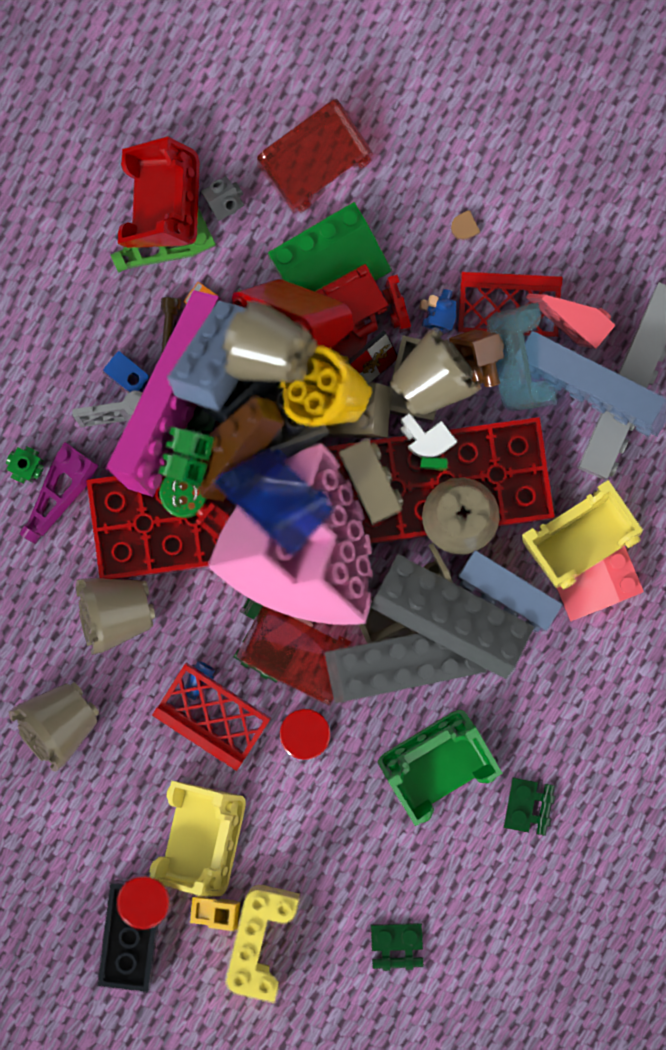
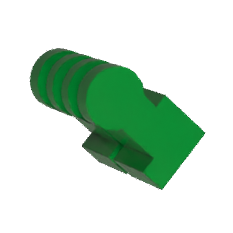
M171 427L169 434L174 436V440L172 442L167 441L166 446L173 448V451L179 452L181 455L173 453L171 455L163 454L162 459H165L167 464L165 467L160 466L158 473L201 487L207 464L198 462L197 458L209 460L215 438Z

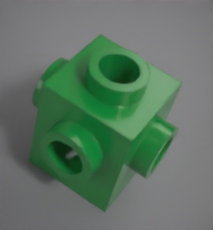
M28 446L24 450L17 447L16 451L12 450L6 460L8 465L6 470L12 473L10 478L22 484L26 480L32 483L35 479L38 480L44 470L42 465L44 460L38 457L40 452ZM23 459L27 460V466L20 468L21 461Z

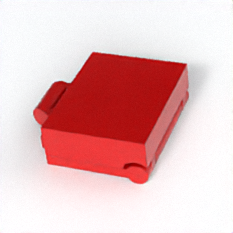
M366 264L322 287V289L320 288L315 291L338 300L349 307L354 324V329L351 331L359 339L378 330L375 315H380L388 309V303ZM370 319V323L359 329L356 328L357 325Z

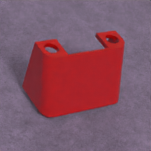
M275 279L235 292L232 295L233 305L247 308L250 301L260 302L271 307L308 331L311 340L316 342V347L330 350L354 329L352 312L346 304L282 279Z

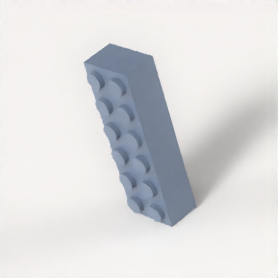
M534 331L529 335L517 357L522 363L521 367L526 370L527 375L536 380L542 377L548 381L547 384L558 391H561L562 388L570 393V397L579 402H583L584 399L592 404L591 407L603 414L606 411L614 415L613 418L624 425H627L628 422L636 426V430L649 437L650 434L658 437L666 423V398Z

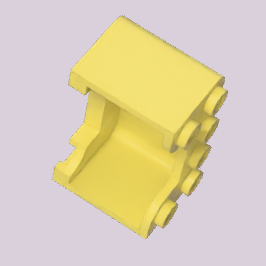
M255 885L249 890L245 899L226 983L232 992L275 1002L279 981L270 974V965L257 962L267 920L279 923H286L292 920L296 913L299 893L266 885Z

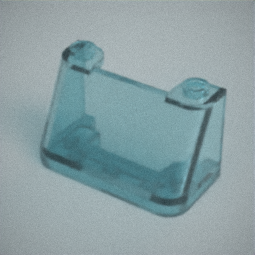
M538 303L497 312L487 322L488 332L499 333L504 343V358L498 360L496 366L501 382L498 385L501 402L509 411H521L557 404L555 390L550 383L546 381L532 383L523 333L535 329L541 321Z

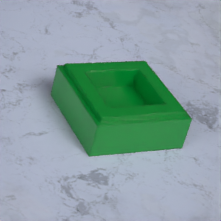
M423 457L421 458L420 469L446 471L447 460L446 458Z

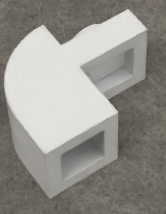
M410 413L401 419V424L403 425L400 428L408 440L413 438L415 441L408 449L418 457L436 458L457 443L442 421L427 433H424Z

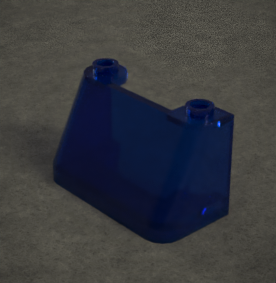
M268 448L221 474L213 483L263 532L290 555L294 556L335 511V508L328 503L331 499L328 494L320 487L315 491L285 463L288 458L277 448L274 451Z

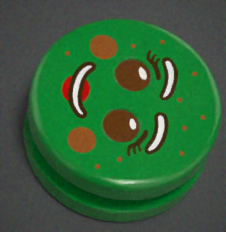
M168 476L163 480L160 487V499L164 508L176 517L189 518L195 516L208 500V498L201 497L198 486L184 483Z

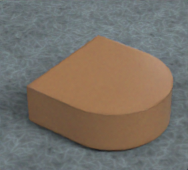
M470 210L453 219L451 232L455 238L468 240L480 234V230Z

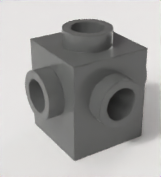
M227 176L215 180L210 186L201 191L218 221L236 213L238 209L244 206L240 198L244 195L237 182L232 184Z

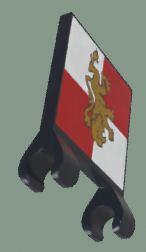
M383 330L346 362L367 383H371L397 360L398 355L387 333Z

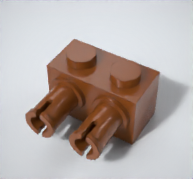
M474 329L449 338V341L455 345L473 370L472 380L474 383L476 381L480 384L484 383L485 387H493L501 383L496 362L504 358V343L499 333Z

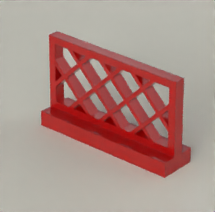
M461 272L458 332H468L476 329L499 334L529 336L532 332L529 329L534 325L538 330L534 332L542 336L558 337L559 328L554 323L553 332L542 331L536 324L545 316L543 313L533 321L524 311L531 304L530 301L521 307L513 296L519 290H526L529 294H533L531 290L540 291L538 294H543L545 291H555V298L561 299L563 277ZM466 287L477 288L483 295L473 305L465 298ZM481 288H491V289H490L489 291H487L486 293H484ZM494 289H502L508 296L498 306L487 296ZM506 289H515V291L509 294ZM484 298L495 308L485 318L474 308ZM509 299L519 308V311L510 319L499 309ZM466 303L470 308L464 312ZM471 310L482 320L474 328L464 327V316ZM496 311L506 321L499 329H493L486 322ZM522 312L531 324L524 330H517L511 322ZM484 323L488 328L478 327H480ZM509 324L514 330L504 328Z
M187 662L152 714L153 717L236 771L240 768L271 720V717ZM186 671L196 677L197 686L185 688L183 676ZM210 687L215 689L219 700L206 702L203 689ZM199 690L202 703L189 705L186 692ZM181 693L184 702L183 707L176 708L167 702L171 695ZM233 701L238 704L240 714L227 716L224 703ZM220 704L223 717L210 719L207 706ZM203 707L206 720L197 722L192 718L190 709ZM255 715L263 721L259 728L249 730L246 717ZM241 718L244 731L231 733L229 720ZM224 721L227 734L217 735L213 732L211 723ZM255 733V735L251 739L250 734ZM246 736L248 746L244 752L235 747L233 737Z

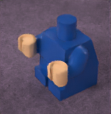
M443 289L441 296L430 295L428 300H421L419 309L427 311L429 314L428 318L423 320V327L431 330L437 327L443 334L452 331L456 319V301L451 300L453 293L451 290Z

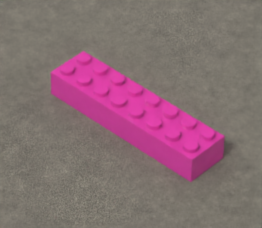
M193 290L106 467L130 490L153 497L163 477V474L158 473L160 466L165 467L167 461L162 459L163 454L171 455L175 452L173 448L166 446L167 441L172 442L174 440V436L169 434L171 427L185 430L189 421L194 416L197 405L191 401L176 397L167 377L218 300L222 301L219 296Z

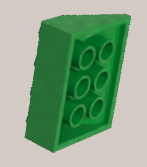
M355 202L268 252V258L282 280L314 292L364 264L368 267L375 281L392 272L388 261Z

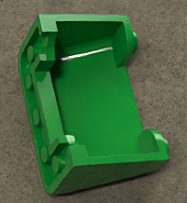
M463 710L451 712L385 752L378 759L380 769L415 826L431 819L434 812L433 803L475 778L479 783L487 784L503 774L477 728Z

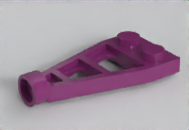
M64 442L50 466L29 521L23 526L19 534L28 541L37 544L40 537L49 530L87 486L86 480L92 478L99 465L72 445ZM65 473L72 478V483L62 495H58L55 492V487L60 475ZM51 497L57 503L54 506V508L47 514V516H45L43 512L45 510L49 498Z

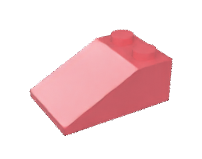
M528 294L526 296L534 306L580 347L597 349L615 327V324L610 321V314L602 308L597 309L542 294Z
M625 546L575 577L576 582L564 590L562 587L557 588L570 622L644 592Z

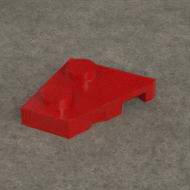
M397 274L387 278L385 290H382V294L387 303L391 305L393 311L390 314L393 328L398 327L399 333L410 330L411 324L404 297L401 296L397 284L400 282Z

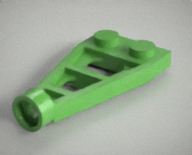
M198 208L197 239L195 243L176 248L159 247V253L149 257H142L139 253V248L126 247L110 254L119 273L130 268L193 257L215 247L216 244ZM122 256L128 257L127 263L124 262Z

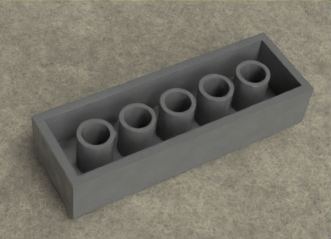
M399 554L392 563L370 606L374 610L506 680L516 668L534 629L533 625Z
M420 633L325 653L335 703L487 672L482 666Z

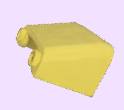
M609 480L599 485V490L593 496L589 494L584 501L546 525L542 524L539 526V532L532 528L522 535L523 544L556 588L562 587L564 590L576 582L575 577L622 547L627 546V548H630L641 540L639 536L643 532L642 528Z
M171 781L170 787L167 790V799L171 806L176 807L166 854L152 862L150 877L160 880L164 886L195 895L222 896L227 890L245 812V798L233 793Z

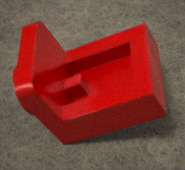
M213 502L210 505L205 503L196 514L199 517L196 522L217 540L230 518Z

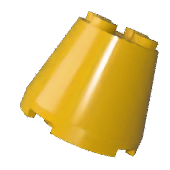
M316 347L314 354L308 358L307 374L302 381L298 379L292 382L281 381L280 388H283L285 403L283 408L294 421L308 426L354 423L358 421L366 409L372 394L371 387L368 386L366 380L336 352L323 347Z

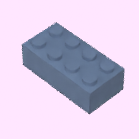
M218 300L167 377L176 397L218 411L220 410L239 380L230 376L225 369V364L228 363V350L223 349L226 334L237 312L242 313L246 308Z
M476 550L470 555L457 576V579L461 581L459 586L471 593L474 590L482 594L480 598L493 605L499 604L503 607L504 611L533 625V632L535 633L547 631L563 605Z

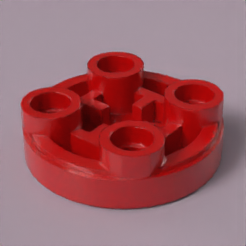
M299 709L290 713L284 719L280 728V741L285 751L292 757L301 760L313 759L322 754L327 748L330 741V728L326 719L317 711Z
M138 876L129 880L120 890L117 900L118 911L122 919L130 926L138 929H147L159 924L166 916L170 905V898L166 887L160 880L150 876Z

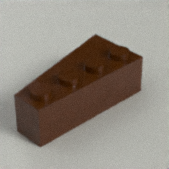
M253 397L208 435L215 438L209 460L197 458L198 462L207 464L201 487L198 486L201 497L218 501L225 500L228 496L227 490L231 485L236 486L241 479L240 474L245 467L251 466L254 463L260 448H265L283 426L284 422L276 402Z

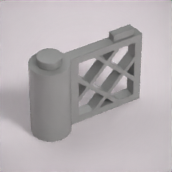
M140 391L130 392L125 396L123 402L72 409L73 417L81 428L129 421L143 393Z

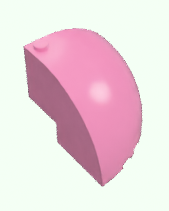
M319 444L293 455L264 476L243 498L227 521L208 567L243 595L278 612L319 623L362 624L366 623L371 601V593L368 592V578H373V570L370 569V562L368 560V555L371 554L369 534L364 535L361 520L365 518L359 500L354 501L351 490L352 485L349 479H343L338 470L340 465L332 454L322 444Z

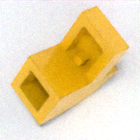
M192 897L190 923L208 925V928L237 930L239 927L241 903L229 899Z

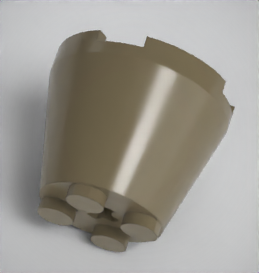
M250 301L248 302V307L242 313L237 312L228 328L223 348L228 350V363L225 364V369L230 376L242 380L292 382L298 379L302 381L307 374L308 358L316 350V342L311 340L308 331L271 307L260 302Z
M434 327L425 334L393 374L394 380L390 382L394 390L398 394L403 393L408 400L405 404L413 415L420 413L424 416L468 398L481 390L480 383L478 381L474 383L472 380L474 372L452 342H449L447 339L443 340L440 337L443 333L437 327Z
M469 478L449 479L436 486L428 495L422 512L423 526L429 539L440 549L456 555L470 554L486 546L495 535L499 524L498 504L490 490L480 482ZM460 506L465 511L471 512V514L467 515V520H462L461 516L456 515V512L460 511Z
M104 578L76 580L77 597L80 596L81 599L79 600V616L87 646L92 645V649H90L91 655L103 653L153 627L152 619H155L153 605L147 602L146 596L149 595V589L146 580Z
M74 682L70 685L65 683L24 701L9 711L10 719L13 722L17 720L19 724L17 727L21 738L41 761L48 760L52 764L50 768L54 772H57L69 761L97 724L96 716L99 714L97 708L91 702L87 703L81 696L83 694L82 690Z

